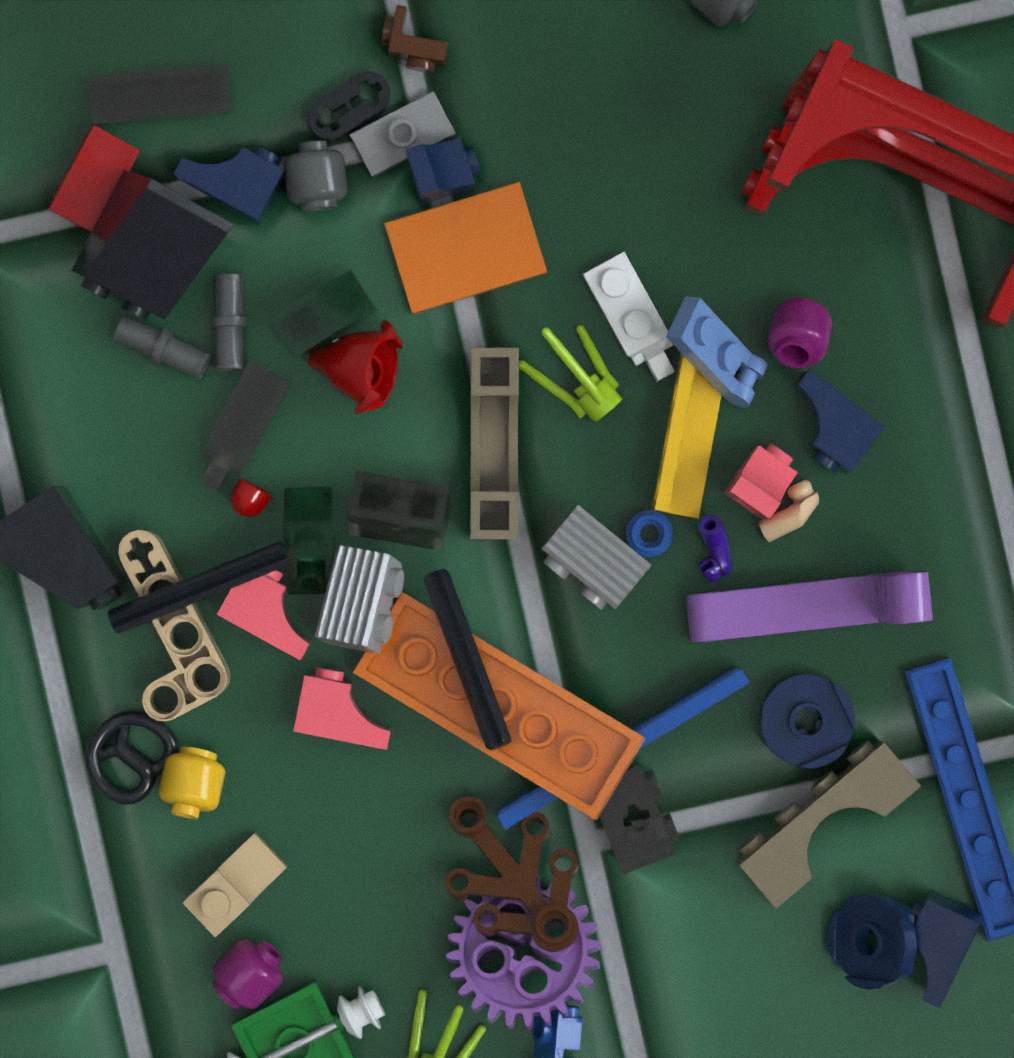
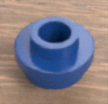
M654 510L641 511L635 514L627 524V543L640 556H658L664 553L672 542V525L667 517L660 512ZM647 524L655 526L658 531L657 539L651 543L644 542L640 537L642 527Z

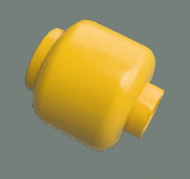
M181 747L179 753H174L167 757L158 794L165 803L172 805L171 814L188 819H198L200 812H209L218 807L226 771L217 762V754L194 747Z

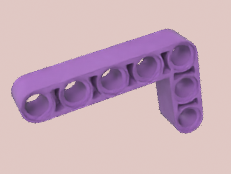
M898 571L685 595L690 642H706L879 622L894 625L933 620L928 571Z

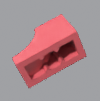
M769 444L765 450L758 445L750 452L723 493L758 518L770 519L781 504L784 493L798 472L789 466L793 459L773 444Z
M276 570L231 588L217 615L298 660L303 659L311 641L303 637L288 618L284 604V594L289 586L279 582L283 573Z
M317 667L315 675H304L293 732L387 750L392 728L379 725L362 713L352 697L351 689L353 682L343 681L345 672Z

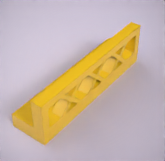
M680 353L651 510L699 519L722 395L682 353Z

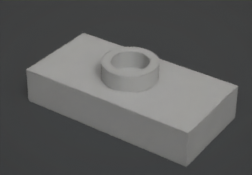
M433 91L350 134V137L371 177L374 178L407 161L406 149L421 144L441 143L456 134Z

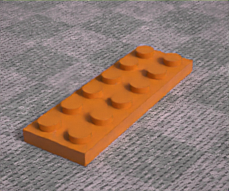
M402 592L391 609L390 615L393 618V630L389 641L381 645L382 651L380 654L365 652L353 673L579 811L597 820L646 738L473 635L511 737V742L506 746L496 750L487 749L436 612Z

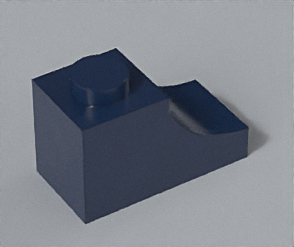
M460 137L437 144H421L405 150L407 163L421 205L475 188L473 175L481 173L473 146L464 148Z
M256 146L254 152L242 147L236 157L217 164H200L182 157L173 175L183 183L260 224L285 179V170L279 167L281 158L260 146Z
M807 370L793 387L805 398L813 414L815 432L814 438L809 443V446L817 451L813 459L833 474H836L839 469L845 473H850L885 426L811 370Z
M932 891L926 902L917 899L912 912L915 919L913 926L916 933V946L921 951L927 967V987L922 1000L940 1008L984 915Z

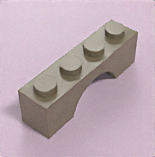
M471 348L470 539H518L519 348Z
M866 740L847 756L850 764L837 775L833 771L826 773L810 788L815 793L801 806L797 801L792 802L775 817L778 823L775 828L765 836L760 831L757 832L738 849L742 855L736 862L776 909L812 879L807 858L808 845L812 833L824 818L838 810L852 807L869 809L886 817L921 787L884 742L877 740L872 745L869 740Z

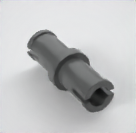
M239 274L214 275L215 317L210 318V328L215 329L214 370L220 372L244 371L243 329L248 328V318L243 317L244 276Z
M125 314L121 319L113 341L122 343L149 356L151 363L158 366L164 363L194 377L198 381L204 376L212 357L211 353L204 352L175 338V332L164 329L162 332L132 318L128 314Z

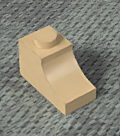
M255 832L190 893L183 904L216 938L287 868V865Z

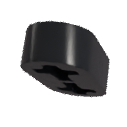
M363 72L319 99L312 105L308 114V122L312 133L320 140L335 142L343 139L380 115L390 102L391 92L388 82L380 74ZM367 82L371 88L377 85L382 88L377 94L379 100L377 105L372 106L368 101L359 104L355 108L351 105L352 101L360 97L361 89L359 86ZM344 106L347 107L349 112L338 119L340 127L338 130L332 132L328 126L322 129L317 126L322 120L320 114L322 109L328 108L331 113H334Z

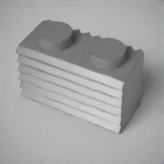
M576 505L541 548L548 554L543 563L564 580L570 573L585 584L580 593L601 610L607 603L616 609L651 566L650 563L579 505Z
M337 545L315 637L329 645L380 654L382 651L381 645L389 641L393 630V618L390 615L393 598L400 596L404 586L402 563L386 553Z

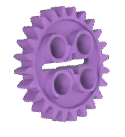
M538 875L536 889L548 903L552 883L547 890L542 889L541 878ZM573 891L569 892L567 908L575 914L579 930L575 942L566 950L560 952L546 951L535 943L532 935L503 931L497 933L501 938L519 948H523L529 942L536 956L561 964L562 970L559 972L548 968L542 962L525 955L521 961H517L516 953L511 947L499 942L490 941L486 936H482L476 931L473 916L475 911L482 905H493L503 913L517 910L523 914L531 915L520 900L481 896L483 901L478 905L466 899L464 903L470 912V916L467 918L455 915L454 921L462 929V933L448 934L447 937L450 943L459 947V950L447 953L446 957L448 962L461 964L460 967L450 973L453 981H467L458 993L462 999L474 994L476 995L471 1005L475 1013L488 1006L487 1019L490 1023L493 1024L502 1013L505 1015L508 1029L514 1027L518 1017H523L527 1029L532 1030L535 1016H541L545 1024L551 1026V1011L556 1009L561 1015L568 1017L569 1013L565 1002L570 999L582 1005L584 1001L577 989L579 986L586 988L594 987V981L585 973L586 970L600 969V963L598 960L589 957L588 954L601 950L600 941L586 938L597 931V926L595 922L581 923L589 911L586 905L574 909L571 908L576 899ZM489 913L482 915L479 919L480 925L486 928L494 926L497 918ZM552 922L547 925L546 932L549 933L554 930L563 931L564 927L558 922ZM495 952L505 957L504 966L496 973L489 974L480 969V962L488 953ZM538 972L547 977L546 987L537 994H530L522 989L523 980L531 973Z

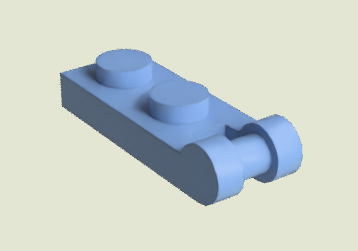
M685 296L666 337L728 402L741 408H748L755 395V392L752 390L755 381L763 378L768 364L762 358L752 354L701 298ZM738 370L739 373L737 375V378H735V373Z

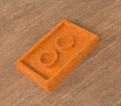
M520 182L384 223L412 315L547 273Z

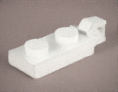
M625 252L582 275L627 358L630 357L635 366L645 361L656 382L672 375L675 371L664 352L673 346L666 337L668 330Z

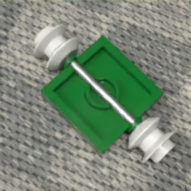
M315 980L232 1022L231 1027L247 1058H355L343 1031L347 1030L349 1034L361 1039L362 1027L371 1023L376 1028L381 1029L379 1018L385 1016V1012L374 990L365 993L364 989L358 986V998L348 1001L342 995L339 996L337 1004L338 1013L333 1014ZM230 1052L227 1053V1058H240Z

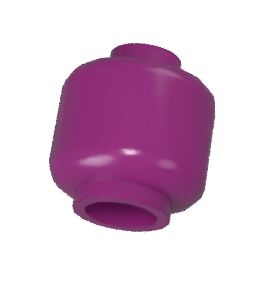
M797 297L783 301L772 314L767 335L770 352L782 364L791 368L799 369L818 363L823 359L828 350L832 332L831 315L820 303L808 298Z
M242 938L213 966L215 980L212 982L213 987L220 998L232 1008L239 1009L242 1006L247 1009H255L282 983L283 974L279 966L282 957L278 950L266 940L258 943L252 939Z

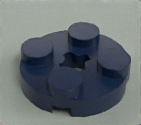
M806 673L789 676L777 683L761 703L760 730L762 737L770 751L790 765L810 769L825 766L839 758L849 745L848 742L852 737L856 720L854 707L846 692L839 685L824 676ZM805 707L809 713L817 711L820 719L814 723L816 731L810 734L804 728L797 730L794 724L800 718L798 711Z
M882 893L859 894L847 899L848 903L844 905L843 909L834 913L828 929L830 956L834 964H841L843 970L849 975L844 978L856 987L871 990L889 987L899 980L910 977L913 972V962L916 954V933L913 926L915 919L912 910L907 905L899 904L892 897ZM873 931L878 939V947L875 953H873V946L866 943V935L873 934Z

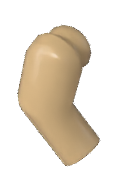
M802 480L789 487L788 496L792 499L793 504L773 514L770 519L759 521L760 529L768 542L802 527L819 504L818 491L814 493L810 481Z

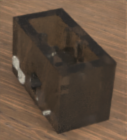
M356 471L347 510L349 535L442 551L451 509L450 487Z
M639 762L628 767L599 815L623 875L676 854L672 842L680 839L670 813L661 816L654 798L661 796L662 792L653 770L650 769L643 772ZM635 804L639 810L647 809L648 814L641 817L643 826L636 829L631 822L623 823L622 820L629 815L627 806Z

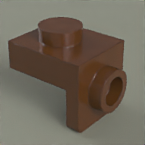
M397 5L395 17L386 15L381 44L389 45V58L407 61L406 68L419 72L434 73L435 66L445 68L448 42L404 35L407 16L406 6Z

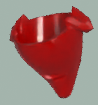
M386 319L380 323L381 330L357 332L338 337L332 342L314 350L307 360L308 366L324 375L336 390L358 402L354 408L356 414L382 408L390 397L396 382L399 364L398 348L403 350V344L393 325Z

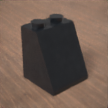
M124 170L71 271L84 277L81 287L104 299L112 292L125 299L121 308L147 321L151 313L165 320L225 238L232 223L151 178Z
M53 485L0 520V561L76 609L90 606L93 611L96 609L100 610L122 595L118 587L125 583L127 579L66 487Z

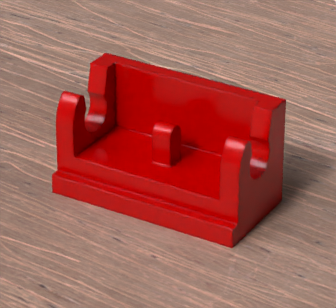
M95 125L90 126L46 209L84 230L92 232L123 171H130L140 150Z

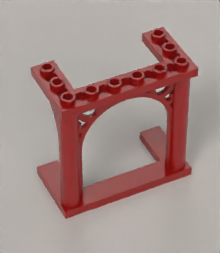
M835 39L827 51L821 48L817 50L810 63L808 62L795 83L793 82L781 109L788 111L781 129L774 125L772 126L761 151L768 154L762 171L753 168L741 194L749 197L744 209L762 216L774 195L779 190L784 192L789 187L792 179L806 169L834 160H868L893 168L1014 225L1013 180L911 132L928 137L1013 178L1014 134L850 57L854 48ZM1014 251L981 321L996 328L1006 325L1014 309Z

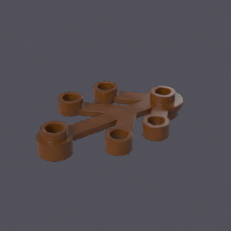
M464 796L457 799L449 811L453 830L462 837H471L502 878L475 875L466 869L455 868L445 877V887L448 895L456 900L466 899L471 894L520 900L531 915L503 913L493 905H482L475 911L473 916L476 931L486 937L494 936L499 931L532 935L535 943L540 948L549 952H560L569 948L575 942L579 930L575 914L567 908L571 878L578 871V859L575 853L566 848L558 849L552 853L549 865L553 881L549 902L547 903L536 889L542 842L549 835V822L547 818L541 813L534 812L521 821V833L524 839L519 867L488 828V815L484 803L473 796ZM467 813H472L478 817L476 824L470 827L464 826L460 820ZM537 821L544 826V829L540 834L532 835L526 830L528 824ZM568 858L572 861L573 865L567 871H560L555 867L558 859ZM457 877H463L468 881V886L462 891L454 890L450 886L451 882ZM493 914L497 918L494 926L486 928L480 925L479 919L482 915ZM552 922H558L564 927V930L558 936H551L546 932L547 925Z

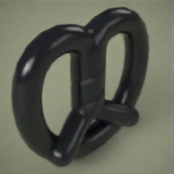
M123 711L115 714L96 729L88 742L85 753L88 775L96 788L108 799L123 805L138 803L150 794L156 777L163 773L167 757L179 752L178 740L169 726L162 721L151 718L147 713ZM131 725L144 727L162 740L164 754L160 759L151 761L128 742ZM117 730L114 743L103 747L107 738ZM117 757L141 777L138 786L128 791L116 787L105 776L100 762Z

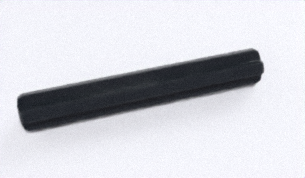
M282 542L273 543L112 608L108 611L109 621L116 633L125 632L286 567L290 563L289 555Z
M445 569L431 572L424 577V583L485 747L489 750L504 747L511 742V737L451 576Z

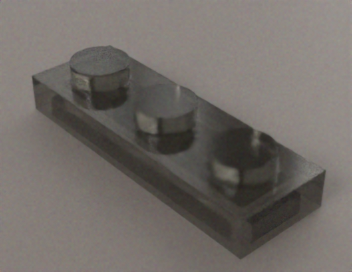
M228 64L86 77L91 125L95 126L234 113L230 66Z

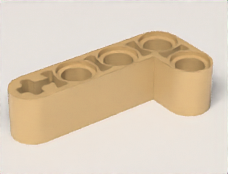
M136 530L123 537L119 544L118 554L139 597L152 593L154 584L159 580H168L172 584L183 580L163 540L156 533L148 530ZM137 539L141 543H151L154 550L148 553L152 566L158 567L163 562L166 568L165 572L152 574L144 582L140 573L149 571L146 563L142 559L133 560L131 557V552L136 549L134 541ZM196 603L152 620L177 668L153 681L146 687L143 693L142 704L144 710L151 718L157 721L166 722L173 720L210 701L225 691L230 683L231 674L229 667ZM180 622H189L198 631V641L192 648H182L174 640V629ZM211 664L217 668L220 673V683L216 689L204 690L197 684L195 674L200 665ZM168 686L177 693L178 704L175 710L163 712L156 707L153 697L158 687Z

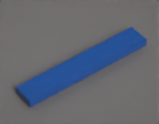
M948 657L905 670V677L975 907L978 913L984 915L981 926L985 940L989 942L1014 934V863L952 660Z
M733 666L630 729L646 738L640 747L641 749L750 682L742 668ZM535 785L497 808V817L506 830L558 799V797Z

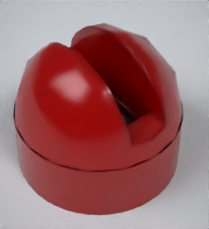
M239 478L232 491L231 503L233 509L239 515L253 517L263 512L270 502L272 495L261 487L243 478Z

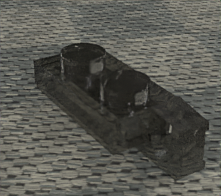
M252 361L248 362L205 442L207 447L202 456L211 460V463L201 483L219 492L230 471L239 476L242 474L245 466L248 467L289 391L292 385L290 381Z

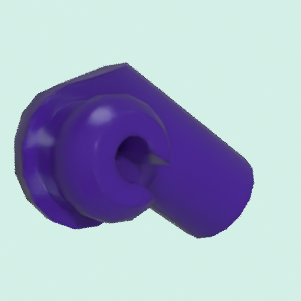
M707 515L700 520L699 530L711 556L701 560L699 568L709 582H716L721 576L727 577L730 574L733 564L729 538L722 521L718 516Z

